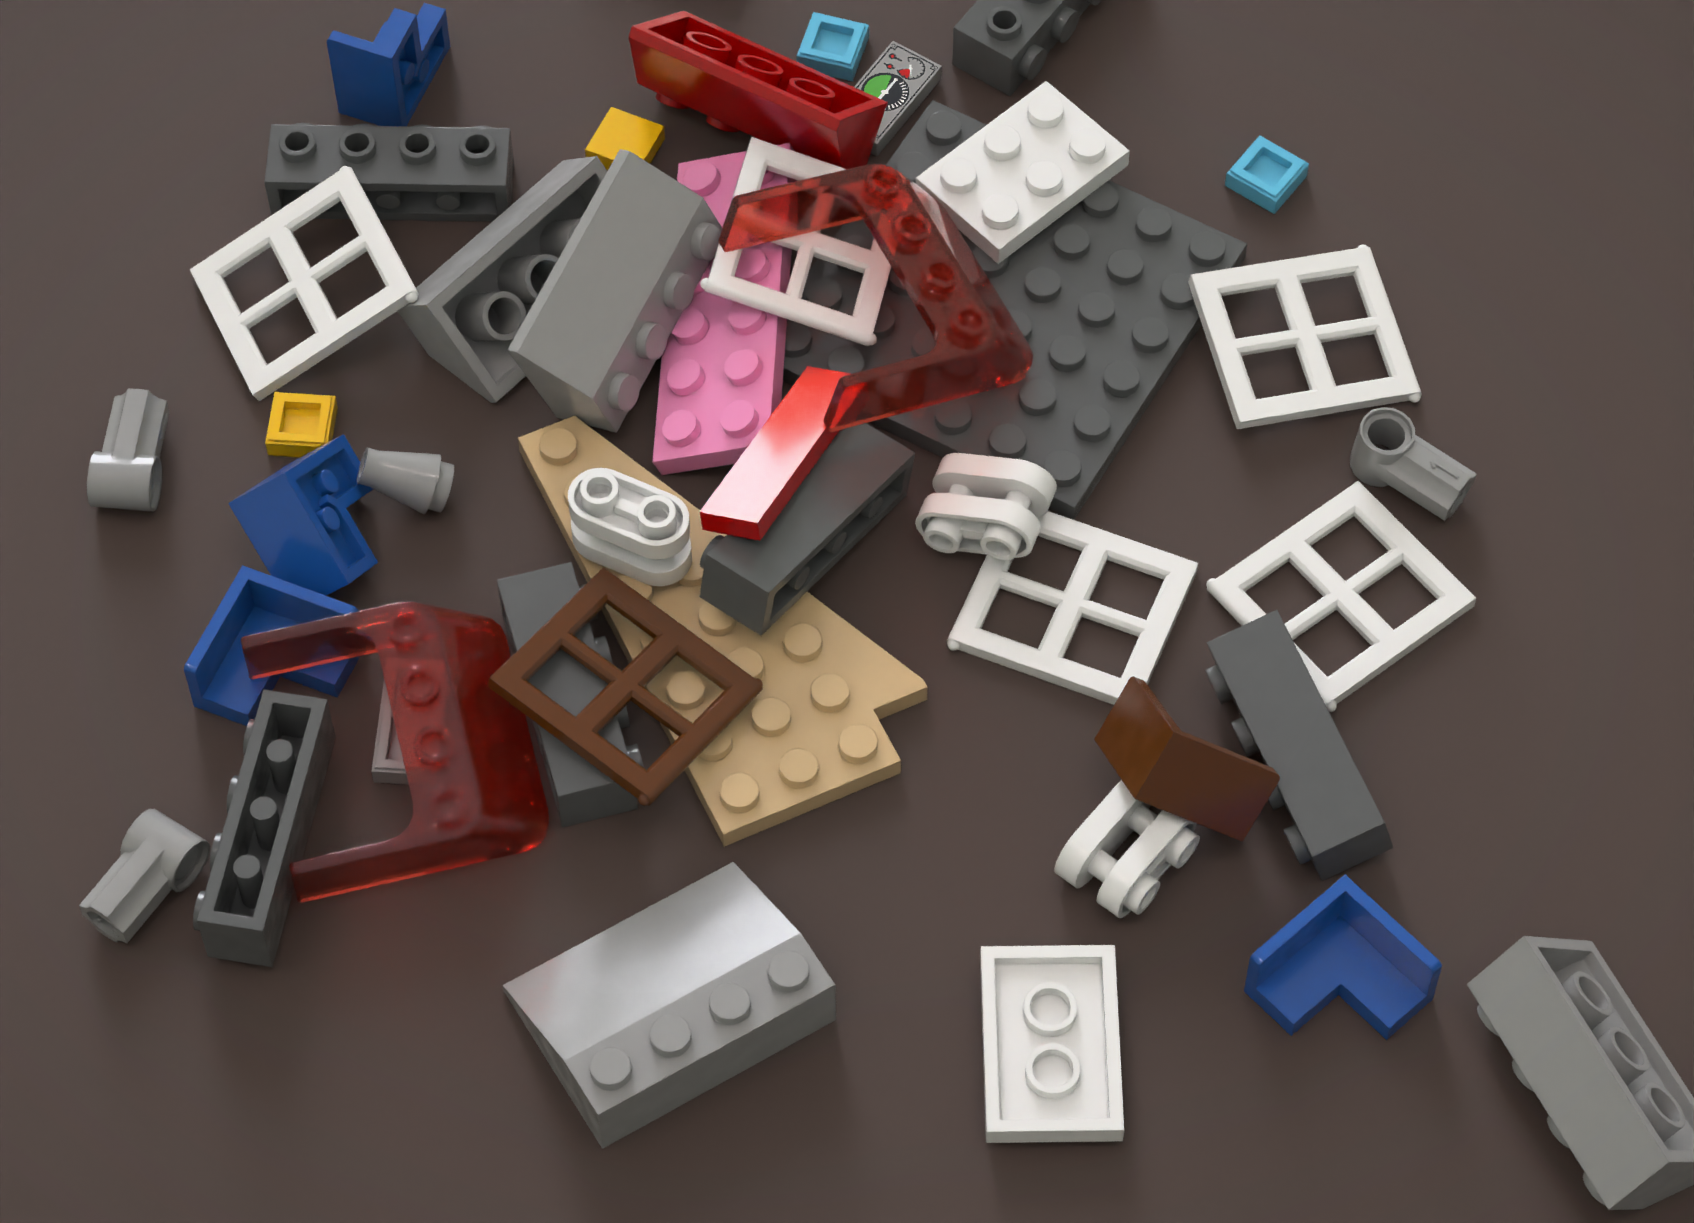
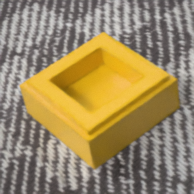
M611 107L587 145L585 156H598L606 170H608L618 151L622 149L631 151L650 164L665 140V128L658 123Z
M274 392L265 442L267 454L272 456L302 457L330 442L333 439L338 410L336 396Z

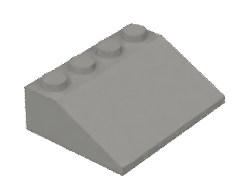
M734 862L503 985L504 993L602 1149L836 1020L835 983L797 928Z

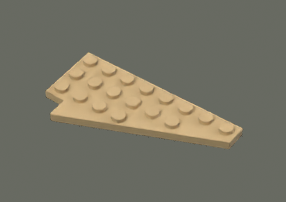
M572 416L518 437L519 451L587 583L604 567L752 677L759 678L762 681L763 690L685 769L724 847L901 773V759L879 720L927 700L928 687L920 676L809 592H806L763 635L757 634L700 598L704 570L700 567L702 554L713 538L718 535L725 537L726 534L702 530L700 510L578 417ZM608 468L673 494L682 500L688 509L690 521L692 562L687 574L674 584L651 586L580 555L574 547L568 503V490L573 480L587 470ZM606 604L601 610L630 663L654 638ZM677 655L644 687L692 723L724 691ZM661 724L672 744L679 736Z

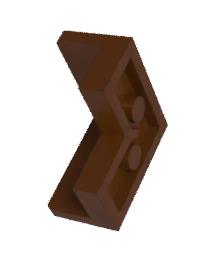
M1134 676L1128 680L1094 738L1134 799L1242 842L1280 780V776L1272 767L1181 731L1147 683Z

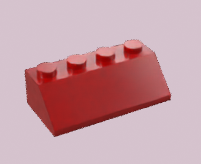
M680 11L631 27L628 38L637 83L657 92L655 97L661 103L678 109H688L690 107L707 115V123L720 130L728 132H738L740 130L774 145L790 143L795 152L854 172L866 168L888 102L686 11Z

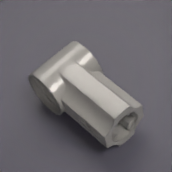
M129 388L126 393L114 397L102 452L94 451L89 463L87 496L91 507L155 511L157 509L162 486L160 453L170 413L167 400L156 397L149 390Z
M1388 407L1373 409L1363 417L1350 455V467L1354 475L1361 482L1375 487L1389 485L1444 521L1448 517L1451 518L1462 504L1477 476L1472 470L1415 435V427L1411 419L1403 412ZM1374 444L1384 445L1390 450H1382Z
M148 809L135 819L122 841L121 856L79 905L82 915L100 933L116 943L117 941L128 943L171 890L181 892L188 888L203 870L209 856L210 844L205 839L156 809Z

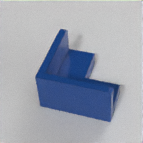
M424 3L418 15L394 8L373 42L332 31L327 39V48L338 112L379 126H407L451 47L446 9Z
M344 434L294 460L228 503L271 576L325 596L348 585L378 563L346 509L372 491L373 488L357 484L360 461Z
M242 565L184 666L194 707L247 726L249 720L256 717L263 690L272 691L280 677L338 698L366 647L359 610L353 605Z
M1345 874L1251 955L1244 992L1291 1036L1339 995L1387 1040L1433 1000L1442 964Z

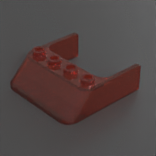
M868 164L740 194L732 199L718 240L724 252L739 250L863 219L932 333L935 341L934 348L922 356L841 377L838 380L823 419L829 432L1014 384L1024 379L1029 372L1033 361L1030 345L948 212L936 198L894 168L882 164Z
M399 602L247 635L241 638V645L250 679L263 678L378 652L413 802L411 822L395 838L290 863V873L298 902L312 901L523 853L537 847L545 839L549 829V811L526 716L488 687L489 678L511 657L506 635L502 627L492 618L418 602Z

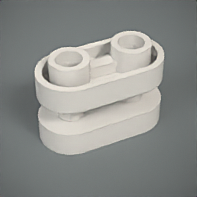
M966 453L947 454L942 458L932 481L936 493H932L925 498L915 521L916 528L923 536L926 544L939 552L954 553L961 551L986 554L1000 560L1024 557L1030 554L1041 527L1037 517L1047 513L1056 492L1057 484L1048 471L1026 460Z
M608 468L587 470L573 480L568 490L572 540L574 547L580 555L651 586L671 585L681 580L687 574L692 562L690 521L688 509L682 500L673 494Z
M1121 780L1070 837L1056 861L1054 872L1076 888L1083 887L1093 877H1096L1103 882L1096 899L1098 904L1118 918H1123L1131 911L1139 915L1156 896L1160 888L1158 880L1171 865L1179 869L1195 851L1200 840V836L1194 833L1197 823L1164 810L1159 815L1149 810L1151 805L1134 799ZM1133 831L1140 835L1119 860L1112 857Z

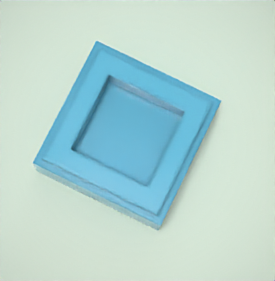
M813 12L797 53V62L828 76L853 82L869 39V25Z
M1259 135L1226 173L1225 186L1275 214L1307 177L1309 163Z

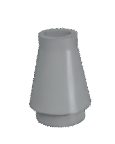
M367 447L360 462L357 484L371 487L422 514H425L428 509L442 512L451 490L454 464L441 461L440 454L380 451Z

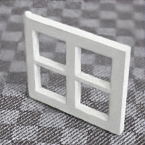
M751 137L709 277L703 278L700 285L705 292L865 346L874 345L877 342V337L873 332L912 191ZM766 170L816 187L805 227L754 211ZM831 192L881 209L870 250L820 233ZM747 234L798 251L786 293L735 276ZM813 257L863 273L852 316L801 299Z
M348 166L341 167L338 172L190 269L252 395L258 401L278 390L407 304L415 302L419 295L353 169ZM341 201L359 236L311 267L293 232ZM272 247L289 282L241 313L224 277ZM368 251L386 287L337 318L319 283ZM295 298H298L315 334L267 365L250 328Z
M1360 245L1354 249L1191 274L1188 284L1236 429L1404 401L1416 403L1420 400L1422 393L1370 247ZM1353 275L1368 317L1315 326L1301 283ZM1275 288L1289 330L1236 339L1222 296ZM1374 334L1389 377L1336 386L1321 343ZM1295 347L1309 391L1256 399L1242 356Z
M1359 481L1352 484L1216 579L1211 578L1206 583L1207 591L1243 626L1266 615L1245 591L1287 562H1290L1323 596L1285 623L1292 640L1335 610L1361 634L1371 646L1328 677L1295 644L1329 712L1335 711L1337 704L1469 611L1475 606L1476 597ZM1352 517H1355L1388 552L1345 581L1311 546ZM1402 564L1437 600L1393 630L1359 594Z
M1047 511L1043 516L1037 517L1041 526L1038 536L1082 551L1065 590L1061 591L1008 572L1013 559L1000 560L986 555L946 641L948 648L952 651L960 650L1114 705L1130 677H1137L1144 680L1147 685L1149 684L1197 574L1199 563ZM1107 560L1164 580L1147 620L1090 601ZM1000 588L1056 608L1038 649L981 629ZM1082 617L1139 637L1121 678L1064 658Z

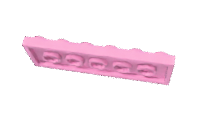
M790 143L777 145L794 151ZM746 151L678 163L677 181L704 198L722 228L726 221ZM766 170L754 211L794 224L797 180ZM747 234L735 276L786 293L790 279L792 249ZM714 258L709 262L697 284L691 303L683 310L672 330L661 357L652 461L661 475L735 464L782 401L787 319L705 292L700 282L703 278L709 277Z

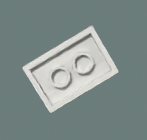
M1045 81L917 176L916 193L999 264L1126 168L1129 164L1130 150Z
M1115 945L981 946L980 974L986 1143L1123 1141L1124 1115Z

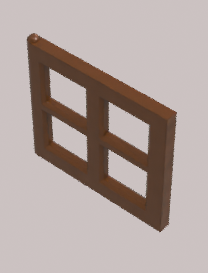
M604 567L489 678L488 687L636 797L642 806H650L763 690V683L759 678L752 677ZM606 604L654 638L622 671L575 636ZM560 649L608 683L576 717L528 682ZM676 655L724 690L693 723L644 688ZM630 701L679 736L647 770L599 735Z

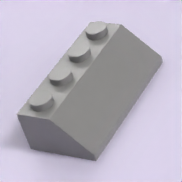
M622 149L618 151L507 350L557 418L567 419L576 416L588 426L615 433L619 430L628 411L636 404L642 385L656 360L662 356L667 340L683 310L691 303L697 284L709 262L715 257L723 230L703 197L631 151Z
M598 156L561 161L417 286L416 289L419 295L415 302L409 303L397 311L430 357L490 403H496L526 376L507 350L607 173Z
M1523 936L1467 983V986L1479 1003L1477 1012L1480 1019L1491 1032L1499 1036L1514 1059L1512 1061L1514 1073L1524 1086L1535 1092L1549 1115L1547 1123L1551 1132L1559 1142L1570 1148L1584 1170L1583 1181L1585 1186L1597 1201L1606 1205L1608 1210L1644 1209L1694 1185V1097L1592 941Z

